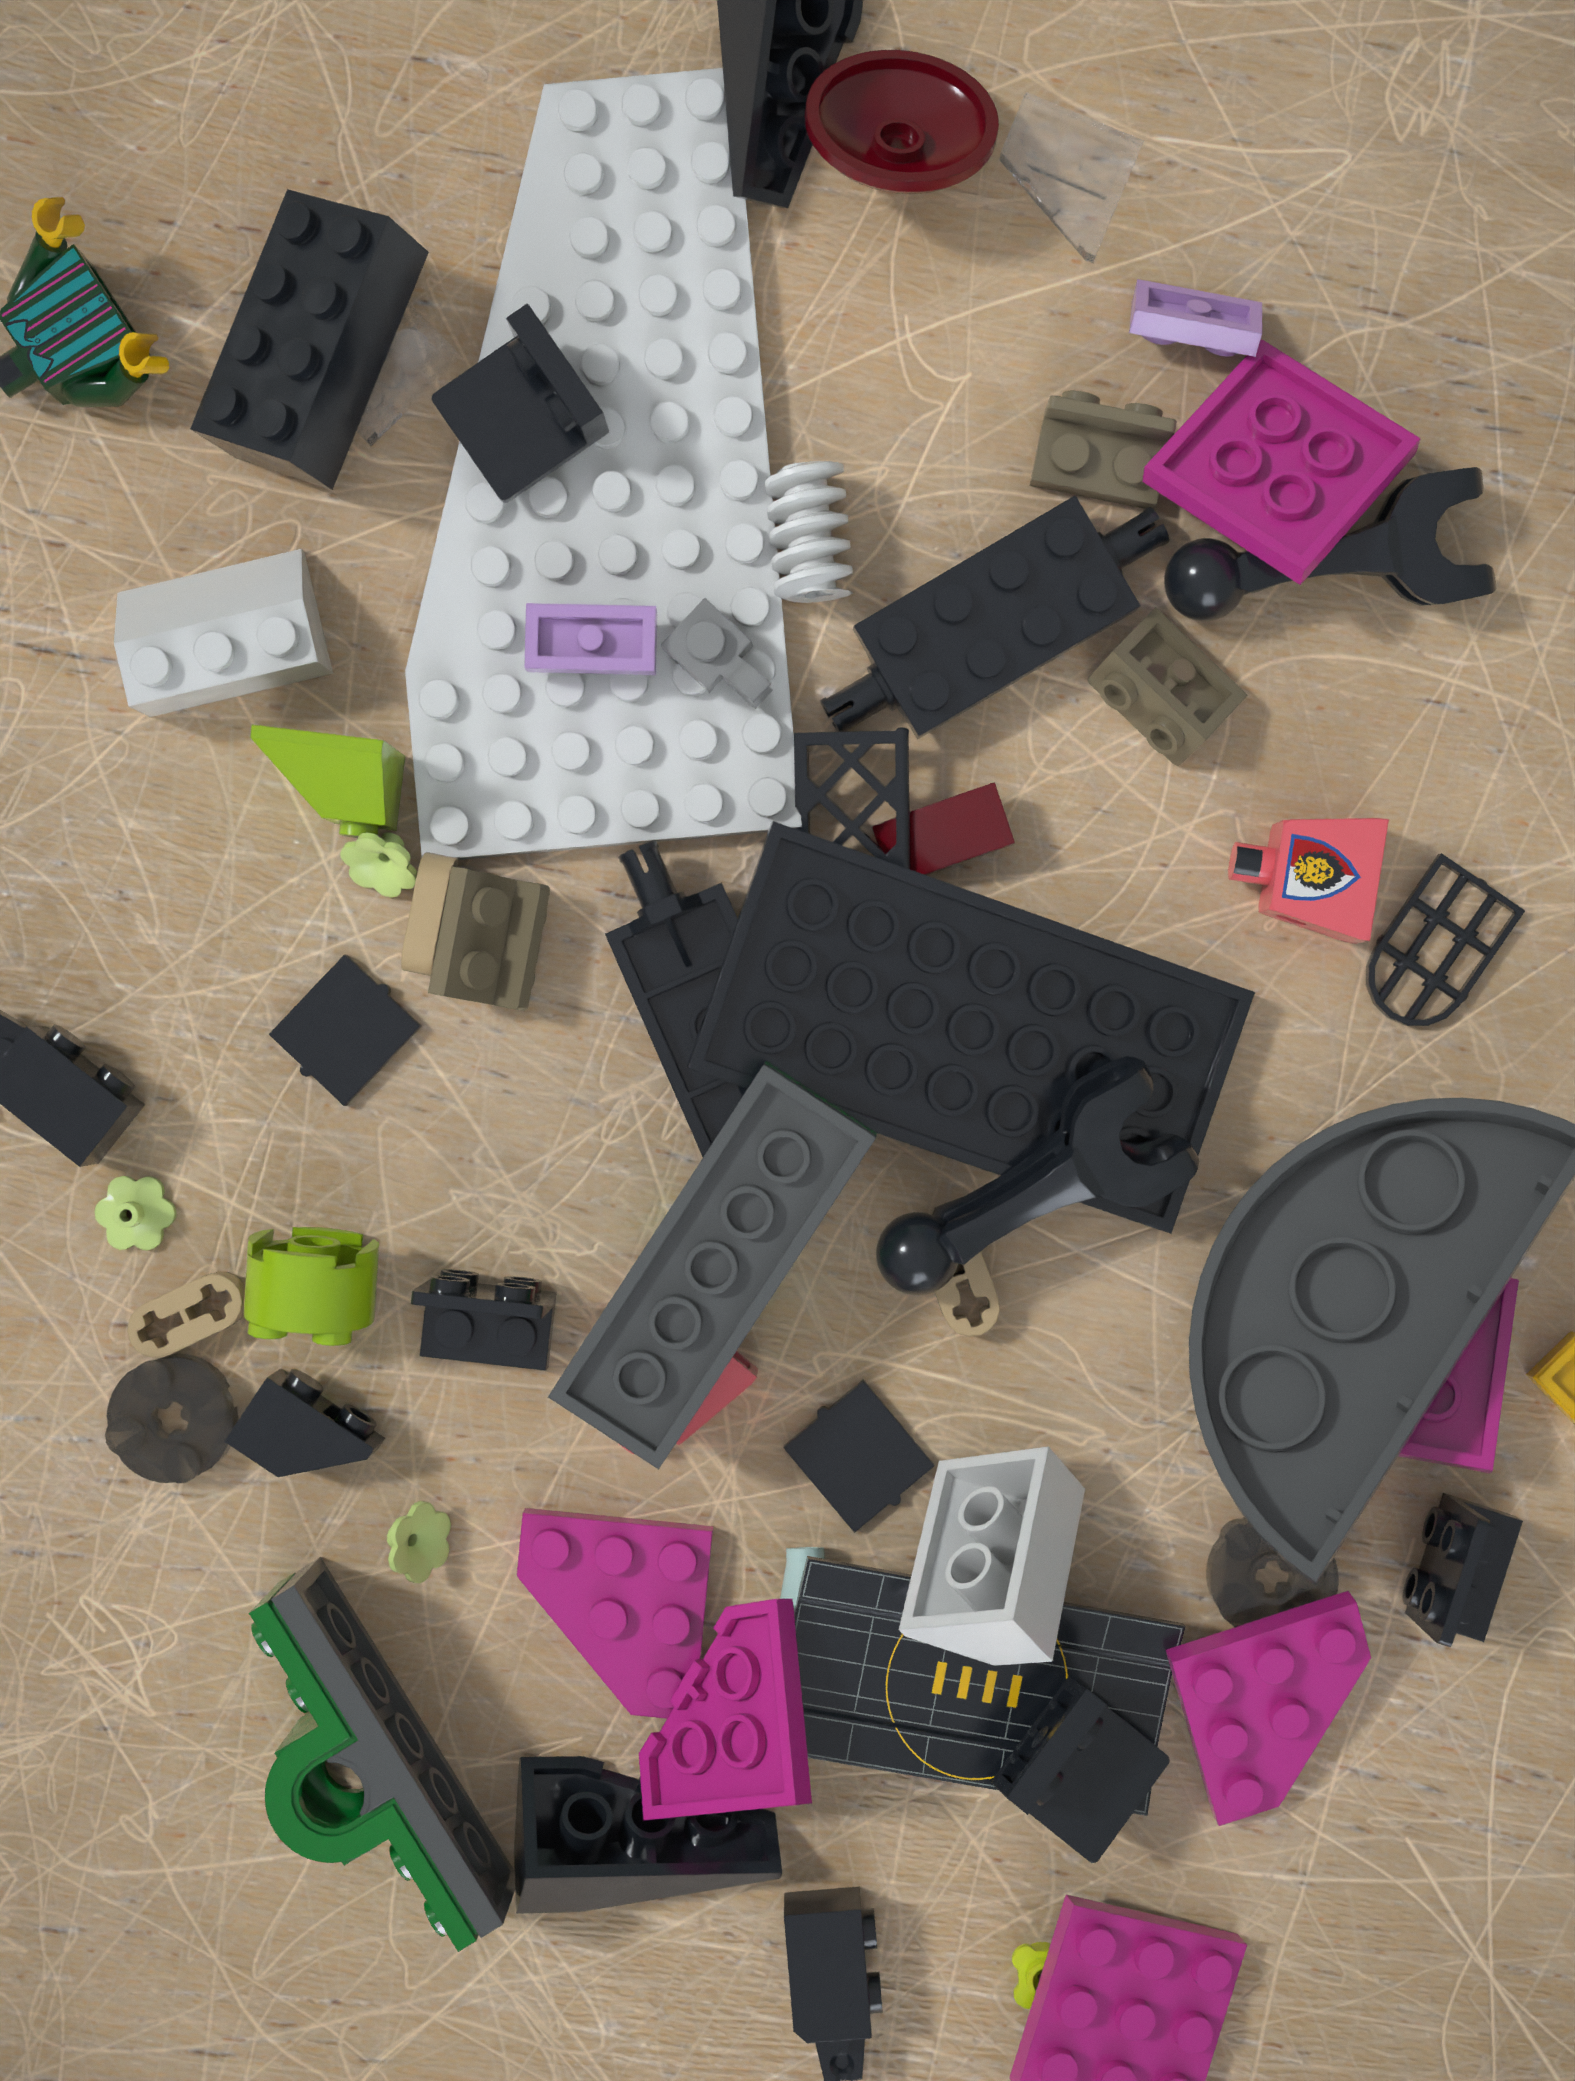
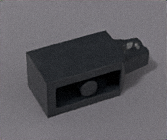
M0 1010V1104L79 1167L99 1164L145 1106L143 1102L131 1094L135 1088L134 1083L110 1065L103 1064L99 1068L81 1054L86 1048L82 1041L63 1027L56 1024L51 1029L48 1027L28 1026Z
M860 1886L785 1892L784 1925L793 2032L807 2044L815 2043L824 2081L861 2080L863 2078L865 2039L872 2038L870 2014L883 2013L879 1972L867 1973L865 1950L877 1949L874 1908L861 1909Z

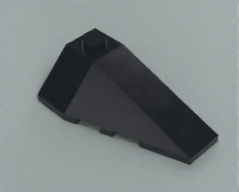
M717 0L733 197L778 208H789L813 146L805 124L808 93L815 80L823 71L837 62L843 44L853 42L861 22L863 0Z
M585 1756L520 1757L514 1840L516 1914L584 1912L781 1878L782 1865L775 1812L765 1809H753L644 1820L640 1778L637 1779L603 1769L604 1762Z

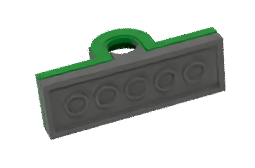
M766 1061L550 1392L548 1398L659 1470L875 1141L877 1132Z
M319 1557L301 1568L297 1573H293L280 1581L249 1612L254 1621L251 1624V1630L256 1643L265 1655L277 1658L288 1676L286 1688L290 1698L301 1712L307 1713L298 1720L274 1753L277 1759L270 1769L265 1786V1807L268 1819L277 1836L287 1847L300 1856L323 1863L342 1862L345 1866L389 1839L392 1844L389 1847V1852L393 1864L406 1881L413 1879L426 1899L424 1910L431 1926L439 1936L444 1937L448 1935L457 1951L460 1952L476 1942L478 1936L482 1938L504 1924L515 1892L514 1868L326 1564ZM324 1761L339 1763L352 1769L360 1778L363 1788H346L336 1783L328 1774Z

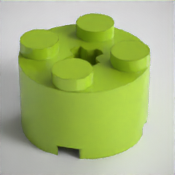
M292 1227V1238L287 1240L273 1241L274 1229L262 1230L249 1236L244 1318L249 1321L248 1334L250 1336L260 1339H279L286 1337L288 1332L312 1334V1341L316 1344L341 1346L352 1342V1331L366 1328L374 1322L379 1258L378 1241L373 1239L365 1247H362L363 1234L322 1227Z

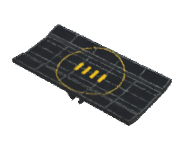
M807 1556L799 1586L794 1618L808 1758L998 1790L991 1783V1780L1068 1676L1090 1690L1105 1702L1109 1709L1158 1747L1172 1677L1166 1650L1181 1645L1186 1627L1183 1623L1064 1602L1052 1662L994 1666L905 1637L899 1631L912 1574ZM1151 1789L1133 1814L1148 1816Z

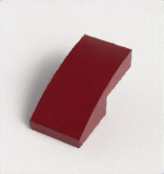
M995 782L910 812V870L924 875L950 868L955 864L1015 844ZM896 817L871 827L877 845L886 853L896 845Z

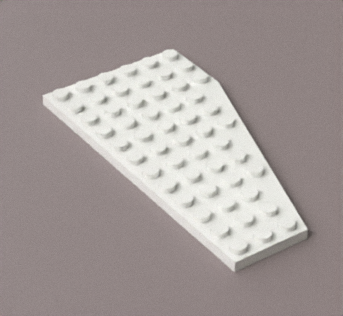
M723 68L544 84L479 361L514 338L506 318L528 303L603 411L610 433L508 503L500 501L459 441L405 669L421 855L423 857L425 852L464 860L642 844L651 841L664 842L768 832L773 821L794 829L802 827L801 815L795 807L794 733L782 599L774 595V583L780 577L779 572L772 570L771 558L777 554V547L770 545L769 533L775 528V522L770 521L767 515V507L773 502L772 496L767 495L765 492V481L770 477L747 208L745 199L733 197ZM704 598L752 641L753 647L742 659L759 671L771 683L769 687L773 690L756 709L750 706L723 679L709 693L661 647V643ZM526 603L656 606V675L527 672L525 670Z

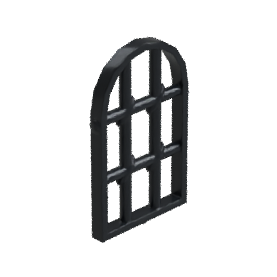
M1438 854L1384 934L1380 935L1376 940V945L1366 965V987L1372 1003L1386 1018L1405 1026H1429L1446 1019L1462 1002L1466 1001L1470 990L1525 910L1487 885L1485 880L1477 878L1444 854ZM1444 865L1457 874L1458 878L1435 910L1419 899V896L1439 867ZM1468 882L1486 894L1487 897L1466 928L1463 929L1447 918L1450 915V912L1447 910ZM1497 902L1511 911L1512 915L1489 947L1476 938L1479 934L1476 929L1494 903ZM1414 907L1427 916L1423 920L1427 923L1404 954L1388 943V941L1410 909ZM1439 924L1455 935L1452 939L1455 943L1433 974L1416 961L1420 958L1417 956L1418 952ZM1468 944L1483 954V957L1458 991L1445 982L1449 977L1445 974L1465 945ZM1383 951L1397 961L1393 963V966L1396 968L1378 992L1375 985V966ZM1408 968L1425 980L1421 984L1425 987L1403 1017L1393 1013L1384 1002ZM1436 988L1453 999L1439 1014L1424 1020L1415 1019Z

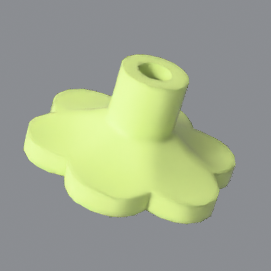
M367 832L360 834L356 841L347 842L340 852L341 859L350 866L349 876L359 886L365 888L374 887L381 895L391 898L399 896L402 889H411L415 886L417 870L410 864V853L404 848V842L398 835L389 832L382 834L380 838L376 834Z
M120 1176L110 1182L107 1197L98 1202L94 1213L97 1222L107 1228V1240L112 1247L125 1250L136 1246L142 1250H151L161 1244L164 1236L163 1229L173 1224L177 1213L174 1204L164 1198L165 1190L160 1180L152 1176H146L136 1181L129 1176ZM127 1210L131 1211L132 1213L131 1220L127 1218Z
M418 1501L411 1506L407 1516H401L395 1520L387 1534V1543L391 1547L388 1562L392 1571L404 1574L410 1582L422 1583L428 1579L432 1568L441 1567L445 1563L449 1554V1544L446 1538L451 1529L450 1518L446 1513L435 1511L431 1503Z

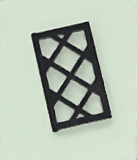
M900 727L896 731L794 733L795 807L801 815L802 827H796V829L810 834V812L821 803L845 827L844 831L833 841L834 843L843 846L854 836L874 857L910 869L909 730L905 727ZM860 744L852 753L844 746ZM875 744H895L896 776L886 786L859 761ZM810 745H829L844 760L820 787L809 778ZM852 768L878 793L854 820L827 795ZM885 801L896 811V845L888 853L884 852L861 829L862 825Z

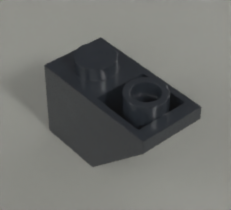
M279 1369L265 1379L224 1442L276 1477H283L367 1460L379 1449L385 1437L374 1431L377 1426L376 1422L362 1410L349 1404H345L341 1409L321 1395L324 1390L323 1386L311 1376L297 1369H291L289 1373Z

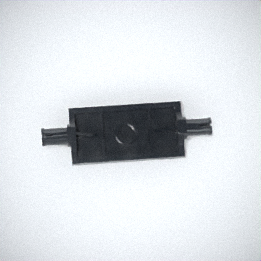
M1075 495L854 625L853 631L866 651L871 665L867 667L869 674L828 698L825 697L820 700L828 718L844 708L852 706L832 718V725L837 732H846L848 729L888 707L891 711L899 710L918 740L1136 612L1141 605L1123 577L1122 568L1154 549L1169 543V534L1164 524L1140 536V534L1154 527V522L1160 519L1156 511L1152 507H1148L1139 515L1103 535L1096 531Z
M651 841L639 846L648 866L647 873H644L637 854L633 849L618 857L620 863L625 868L642 909L637 911L639 918L605 933V936L701 1155L704 1157L747 1091V1088L687 1068L738 918L722 882L687 897L684 892L677 893L658 850L659 846L656 841Z

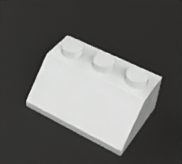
M302 549L117 593L114 647L128 706L149 717L333 674L305 552Z
M1049 1446L941 1460L938 1462L899 1626V1631L905 1637L994 1666L1053 1661L1085 1488Z

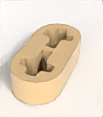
M425 852L421 859L401 957L403 971L428 976L432 974L451 868L459 867L458 858Z
M982 1251L965 1265L961 1264L963 1270L954 1273L953 1277L944 1287L935 1291L941 1312L950 1328L958 1334L968 1337L979 1336L991 1330L997 1322L1000 1312L999 1299ZM966 1279L973 1295L976 1298L986 1296L988 1305L979 1309L981 1319L975 1323H970L965 1315H953L952 1308L961 1304V1297L956 1283Z
M218 1271L202 1276L142 1304L134 1310L128 1322L127 1333L130 1343L136 1351L144 1356L160 1358L234 1325L244 1316L245 1284L232 1273ZM210 1284H212L216 1292L227 1290L231 1295L232 1301L224 1306L225 1318L222 1317L218 1310H212L198 1317L193 1305L211 1296L208 1287ZM152 1311L155 1312L159 1319L167 1318L178 1312L182 1317L184 1324L166 1333L168 1344H165L161 1336L151 1339L147 1334L146 1327L154 1322Z

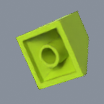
M261 725L251 726L250 738L321 818L334 824H340L339 835L358 838L360 834L367 832L378 835V829L397 831L405 755L384 740Z

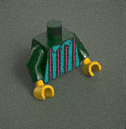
M63 197L39 199L32 209V222L36 229L35 236L7 296V304L0 310V320L16 346L0 356V388L9 398H12L39 380L46 391L62 405L120 407L146 382L149 374L166 373L169 369V361L166 357L151 356L149 350L151 345L158 341V335L137 333L93 264L74 244L68 247L65 238H74L84 232L85 223L82 217L76 214L65 215L60 219V211L65 205Z

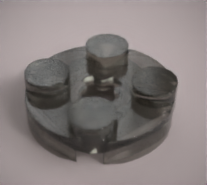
M178 1353L160 1358H152L127 1372L112 1392L106 1415L108 1424L105 1432L106 1444L130 1470L145 1479L159 1483H186L215 1466L231 1447L224 1441L234 1428L239 1417L237 1406L234 1408L233 1397L227 1389L230 1385L225 1376L215 1366L197 1356ZM174 1402H177L183 1406L180 1417L188 1422L187 1429L185 1431L175 1429L171 1433H167L162 1429V1421L158 1418L159 1408L167 1409Z
M1245 1517L1233 1519L1223 1526L1218 1540L1212 1546L1207 1561L1206 1580L1209 1594L1219 1613L1233 1627L1336 1595L1338 1592L1339 1575L1335 1558H1333L1321 1579L1315 1585L1288 1565L1258 1535ZM1277 1561L1278 1567L1288 1572L1287 1582H1277L1275 1592L1266 1593L1264 1584L1255 1579L1258 1569H1264L1267 1562Z

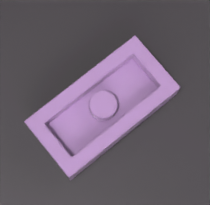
M1137 279L1131 303L1129 333L1141 335L1144 339L1160 345L1179 342L1204 347L1207 351L1219 356L1228 357L1244 354L1256 357L1262 336V302Z
M526 603L525 670L527 672L656 675V606Z

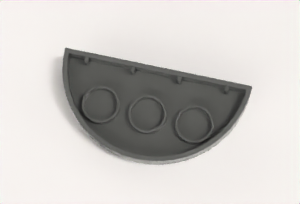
M1473 1098L1422 1099L1391 1104L1363 1112L1322 1130L1300 1143L1274 1163L1249 1188L1223 1225L1212 1245L1201 1273L1192 1308L1189 1335V1375L1195 1412L1207 1450L1222 1483L1239 1511L1258 1535L1288 1565L1315 1585L1321 1579L1574 1180V1123L1530 1107L1496 1100Z

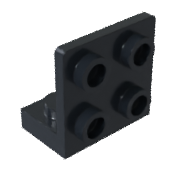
M528 303L506 318L513 334V339L433 393L431 398L435 407L503 503L510 502L610 433L603 411Z
M443 1269L440 1276H431L430 1280L412 1290L411 1304L425 1306L420 1347L421 1357L547 1370L557 1292L541 1290L542 1280L507 1276L504 1277V1283L490 1285L478 1283L479 1273Z
M1443 1493L1439 1507H1432L1424 1522L1422 1541L1427 1545L1419 1568L1414 1567L1409 1572L1404 1585L1403 1603L1407 1605L1405 1614L1438 1644L1451 1647L1456 1633L1484 1642L1523 1521L1514 1515Z
M1068 1676L991 1780V1783L1024 1813L1032 1815L1090 1863H1096L1168 1766L1170 1759L1167 1754L1109 1709L1105 1702Z

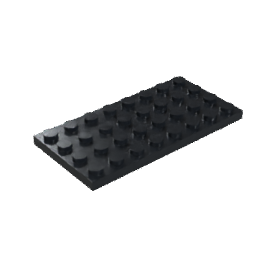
M773 821L770 824L687 1068L748 1089L764 1063L768 1061L878 1134L998 1175H1003L1034 1153L1060 1128L1063 1101L1075 1081L1116 1059L1125 1056L1136 1057L1143 1060L1151 1072L1153 1092L1150 1100L1124 1121L1119 1136L1120 1140L1138 1144L1166 1133L1179 1135L1193 1146L1196 1154L1199 1156L1255 992ZM1190 1180L1146 1207L1122 1206L1099 1196L1079 1203L1172 1234Z

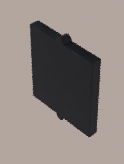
M344 954L269 1035L301 1065L300 1073L303 1076H313L343 1106H347L422 1025L389 995L391 992L389 985H378L348 955Z
M864 1379L829 1408L825 1406L819 1407L817 1410L818 1417L783 1446L854 1533L887 1505L897 1506L901 1502L900 1495L934 1467V1463Z

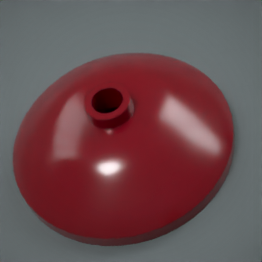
M877 50L859 53L831 65L813 83L808 93L805 111V124L809 139L818 153L832 167L861 185L896 194L935 192L970 178L982 169L990 159L996 145L999 129V118L995 104L986 89L974 77L943 59L905 50Z

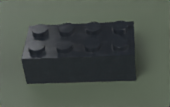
M287 189L190 430L236 459L333 490L429 252L389 216Z

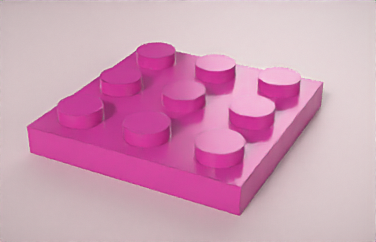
M1261 339L1256 357L1247 355L1146 464L1142 482L1301 585L1415 456L1421 438Z
M1066 1894L1009 2079L1011 2081H1206L1247 1944L1237 1933Z

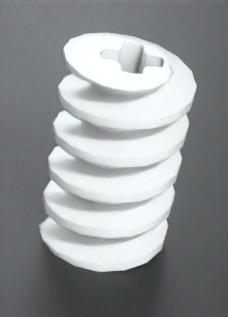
M833 461L794 463L784 466L765 481L766 494L774 499H778L767 507V515L770 521L780 525L769 533L770 545L784 550L771 558L772 570L786 575L774 583V595L783 600L812 603L835 600L853 594L850 590L836 588L835 582L853 573L852 566L836 563L833 559V555L850 549V540L831 536V530L848 523V515L829 511V504L846 498V489L827 485L828 478L844 472L843 463Z

